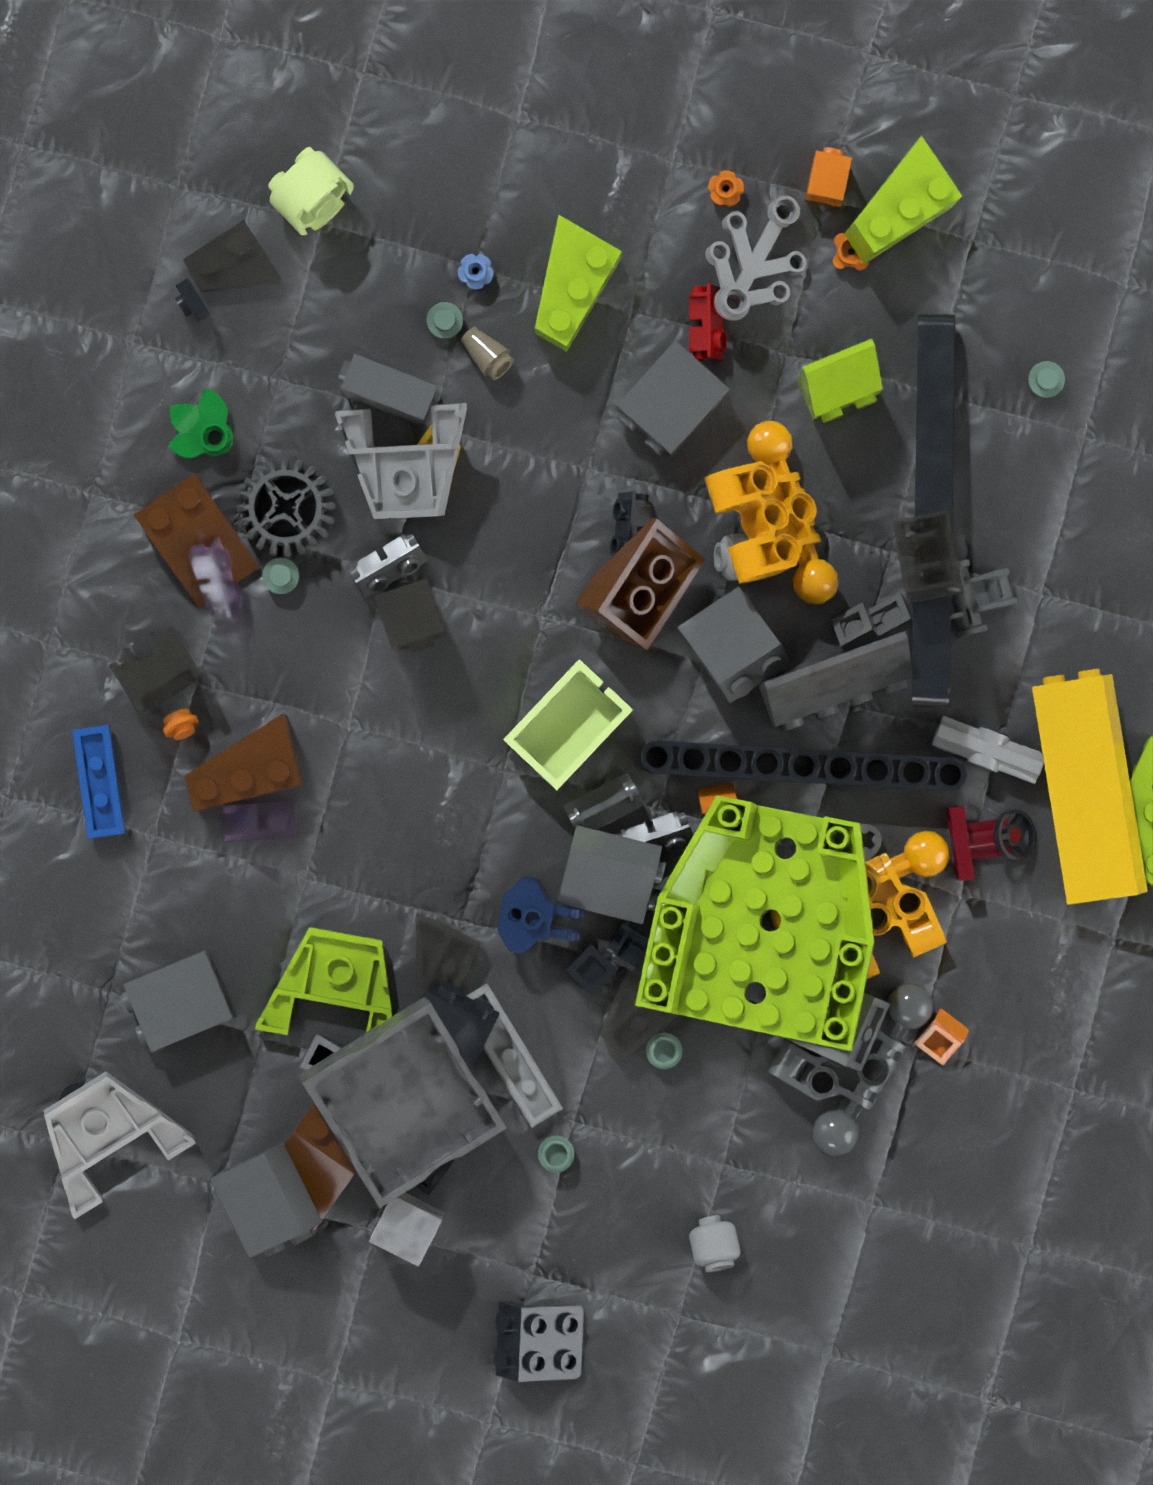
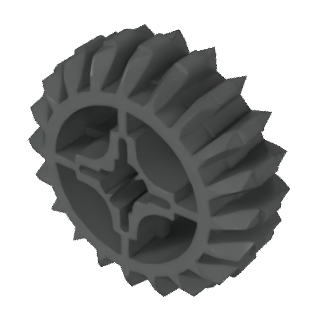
M283 458L281 461L282 470H277L272 460L268 461L269 474L265 475L257 467L254 471L260 480L255 483L250 478L245 479V484L252 488L251 494L245 491H240L238 494L241 499L248 501V505L237 506V512L249 514V517L240 520L239 524L241 527L251 525L254 527L248 531L246 537L252 540L260 535L261 538L256 545L260 550H263L268 542L272 543L270 554L273 556L277 555L280 546H284V556L290 558L292 546L295 545L299 554L304 555L306 554L304 542L308 541L313 548H317L319 544L313 536L318 533L322 537L327 538L329 535L321 527L322 522L329 525L334 524V518L325 515V511L336 510V504L324 502V499L333 496L334 492L331 488L320 490L327 482L325 476H320L315 481L312 480L317 471L314 466H310L304 474L302 473L303 461L301 460L296 461L293 470H290L287 458ZM281 479H295L305 483L306 486L301 490L298 489L293 493L286 494L280 491L274 482ZM266 490L272 499V507L265 514L266 517L259 521L257 505L262 492ZM275 494H278L288 503L295 501L296 506L292 508L295 510L293 514L298 519V522H295L291 516L285 513L278 514L277 509L282 508L278 505L280 501L276 498ZM314 494L316 513L308 527L301 517V508L308 501L307 499ZM282 522H288L296 528L299 534L293 537H277L268 533L267 530Z

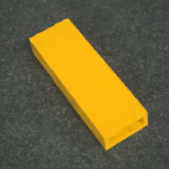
M1100 668L1078 672L1079 679L1065 681L1064 674L1043 678V685L1032 687L1067 905L1133 896L1148 892L1113 675H1101Z

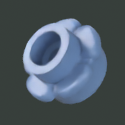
M474 254L466 255L461 260V267L458 268L460 281L466 283L470 289H481L483 285L490 283L493 278L494 271L490 267L491 261L483 254L478 256ZM473 268H478L479 273L473 274Z

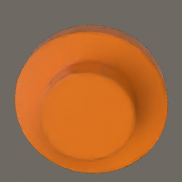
M180 709L170 713L163 719L165 725L163 732L166 737L182 740L194 734V728L199 724V720L196 715H192L190 709Z

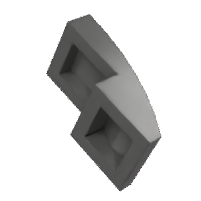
M899 592L870 609L862 602L831 619L840 646L843 650L863 647L898 633L906 632L913 628V615L906 598Z

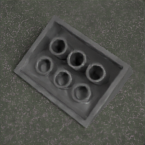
M904 631L761 684L759 689L773 728L782 725L783 731H787L804 725L802 717L816 713L818 719L837 713L839 712L837 705L848 700L851 701L852 706L873 699L871 692L884 687L887 694L908 687L905 680L912 677L908 637Z

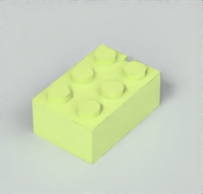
M580 659L503 739L556 790L573 775L633 711L609 687L603 694L599 690L603 681Z

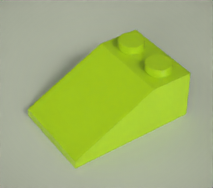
M873 339L802 367L796 382L812 421L821 418L823 423H826L844 415L842 412L843 408L855 404L856 408L860 409L877 401L875 395L880 394L883 387Z

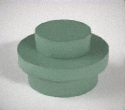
M441 302L429 310L427 326L430 332L437 338L450 339L456 336L462 329L463 316L460 309L454 304Z
M1043 361L1031 369L1028 375V384L1035 395L1042 398H1051L1063 389L1065 375L1061 367L1056 363Z
M275 558L264 567L263 582L273 593H289L299 582L298 568L287 558Z
M657 1033L649 1039L646 1045V1055L649 1062L659 1069L674 1067L682 1057V1045L679 1039L671 1033Z
M553 1135L547 1137L542 1141L538 1149L540 1164L551 1172L566 1170L574 1160L573 1145L563 1136Z

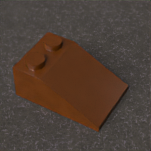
M195 473L133 514L199 608L260 568L203 482Z
M652 518L594 574L575 605L624 644L648 651L704 563L705 558L658 519Z
M313 1103L286 1142L285 1147L323 1220L355 1174L356 1169L316 1104ZM319 1224L313 1227L312 1230L315 1231Z

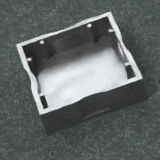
M425 997L298 1075L379 1208L424 1181L442 1164L462 1157L506 1129L505 1124L485 1091L461 1057L457 1045L432 1004Z

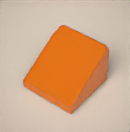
M724 783L699 788L698 797L702 815H706L717 795L737 799L734 785L732 783Z
M939 1009L915 1040L914 1044L943 1066L962 1045L969 1029L946 1011Z

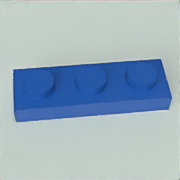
M110 725L72 730L88 839L125 834Z

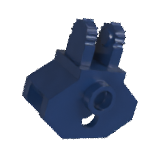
M525 876L504 894L497 931L508 951L521 954L526 952L539 939L548 940L550 937L579 941L580 933L576 930L553 927L555 914L566 916L570 919L583 918L584 910L557 904L558 901L550 899L540 879ZM513 908L521 911L522 917L520 919L512 915Z

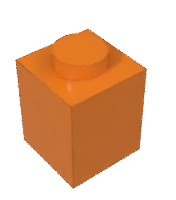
M825 147L823 152L816 150L805 200L841 207L852 158L844 156L845 152L836 148Z

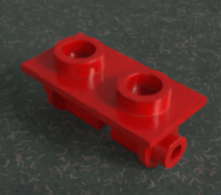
M708 283L707 287L694 286L692 287V293L689 294V320H702V326L689 327V353H692L698 361L707 360V357L723 361V351H726L728 344L727 334L723 329V318L718 314L714 303L716 293L721 288L711 283Z

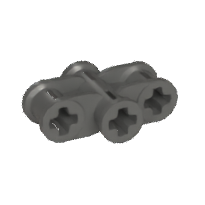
M969 559L952 563L951 620H955L957 624L956 638L988 630L987 625L982 623L981 612L992 611L1019 603L1018 598L1013 597L1008 579L1010 574L1009 568L970 578L967 568L970 566ZM913 593L908 594V600L913 602Z

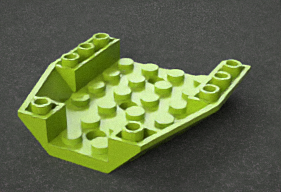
M717 795L658 896L635 1006L852 1051L875 942L861 824L824 816V818L759 806L753 802ZM783 839H792L796 844V852L789 859H781L777 853V846ZM768 911H777L781 917L779 928L771 932L766 931L762 925L763 916ZM754 983H761L766 989V997L759 1004L751 1003L747 997V990Z

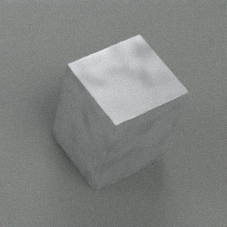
M405 1192L387 1204L369 1242L419 1267L442 1222L445 1212Z

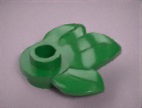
M206 388L201 394L198 406L192 404L170 406L172 424L179 432L168 446L174 453L183 458L192 459L204 453L209 456L218 457L230 450L233 444V433L226 424L228 408L217 393ZM214 432L222 435V441L218 445H212L209 442V436Z

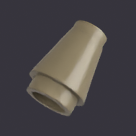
M477 327L469 329L461 338L460 342L465 346V349L485 377L490 376L493 380H496L504 375L512 366L514 359L510 356V350L480 331Z

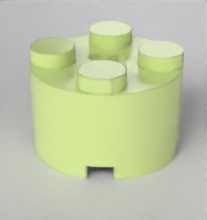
M311 147L304 149L296 157V164L286 173L283 171L279 172L268 184V188L272 191L270 203L301 235H307L305 229L308 227L316 231L329 222L344 206L345 203L340 199L344 192L347 191L351 195L354 187L353 183L322 151L315 152Z

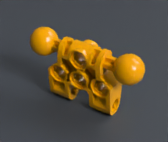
M763 421L755 425L747 438L748 453L756 462L719 471L705 477L704 480L715 513L739 512L742 528L749 538L747 541L728 548L739 584L775 576L795 567L797 562H799L800 566L796 569L793 576L794 591L807 604H824L836 594L839 581L838 573L832 565L818 558L814 546L821 542L820 535L814 529V525H816L814 519L817 513L816 504L813 498L800 487L799 481L801 478L799 472L790 473L786 459L793 448L792 435L778 421Z
M932 831L917 832L909 838L903 853L889 858L887 853H883L865 862L866 874L869 879L871 909L880 908L884 913L883 922L879 926L873 927L874 936L883 935L892 926H898L913 958L947 943L926 893L901 883L899 879L912 872L918 876L931 877L945 869L949 862L950 851L948 843L938 833ZM906 893H914L917 897L915 909L909 912L902 911L899 906L901 897ZM770 911L771 923L777 930L781 924L780 914L777 911ZM873 954L867 979L880 974Z

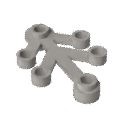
M780 196L769 205L768 217L770 220L753 251H751L745 229L747 226L746 217L738 211H733L724 217L722 228L725 233L732 237L741 270L736 281L729 265L730 248L726 243L722 241L714 242L705 252L707 261L715 265L721 289L716 293L714 303L718 314L722 318L729 321H737L748 314L750 306L768 302L773 305H780L789 299L790 288L783 281H776L765 289L748 290L754 279L785 272L789 275H797L806 268V257L799 251H793L782 258L765 261L782 228L788 227L799 218L800 207L794 198ZM777 208L785 212V219H781L778 216ZM730 218L738 221V229H734L731 226ZM714 248L721 250L722 259L714 256ZM790 258H795L798 261V269L791 266ZM774 287L779 288L781 290V299L777 298L774 295ZM727 298H732L735 301V309H731L728 306Z

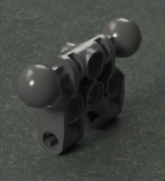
M904 983L897 986L889 994L887 1002L890 1005L887 1013L890 1019L883 1031H878L866 1061L870 1059L879 1060L883 1065V1073L876 1080L867 1079L862 1071L844 1066L827 1057L814 1056L787 1039L767 1070L768 1072L816 1101L837 1096L838 1094L844 1095L838 1108L822 1113L815 1120L812 1128L816 1147L823 1153L830 1156H842L850 1152L856 1145L859 1137L856 1119L863 1107L871 1110L907 1049L901 1042L909 1029H917L925 1025L931 1018L933 1000L930 993L923 986L915 983ZM819 1072L830 1074L833 1079L832 1088L823 1093L816 1091L812 1086V1078L815 1074Z

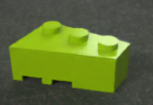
M922 136L911 147L844 233L864 264L951 209L962 197V194Z
M558 215L535 324V334L567 352L622 259V251Z

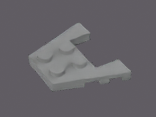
M467 403L431 405L433 444L374 447L371 409L335 411L338 425H343L348 441L345 443L349 454H354L361 474L358 475L374 519L445 515L467 411Z
M107 1071L44 1110L48 1132L74 1219L103 1202L102 1195L84 1170L143 1133L148 1132L168 1161L196 1144L195 1137L191 1132Z

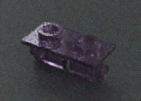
M217 536L210 548H206L205 544L192 546V553L189 555L196 579L210 577L211 580L199 585L206 610L210 611L211 615H220L226 610L227 616L230 618L241 601V591L238 582L233 581L230 573L231 559L229 552L226 548L223 549L220 538Z

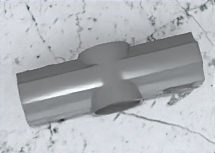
M946 716L941 717L931 743L932 746L966 758L967 762L996 773L1001 771L1032 784L1036 783L1044 764L1043 753H1040V751L1011 742L1009 737L983 727L977 729Z

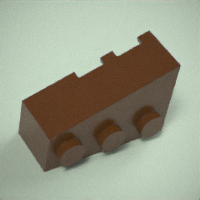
M283 713L185 775L193 811L198 812L304 786L286 714Z

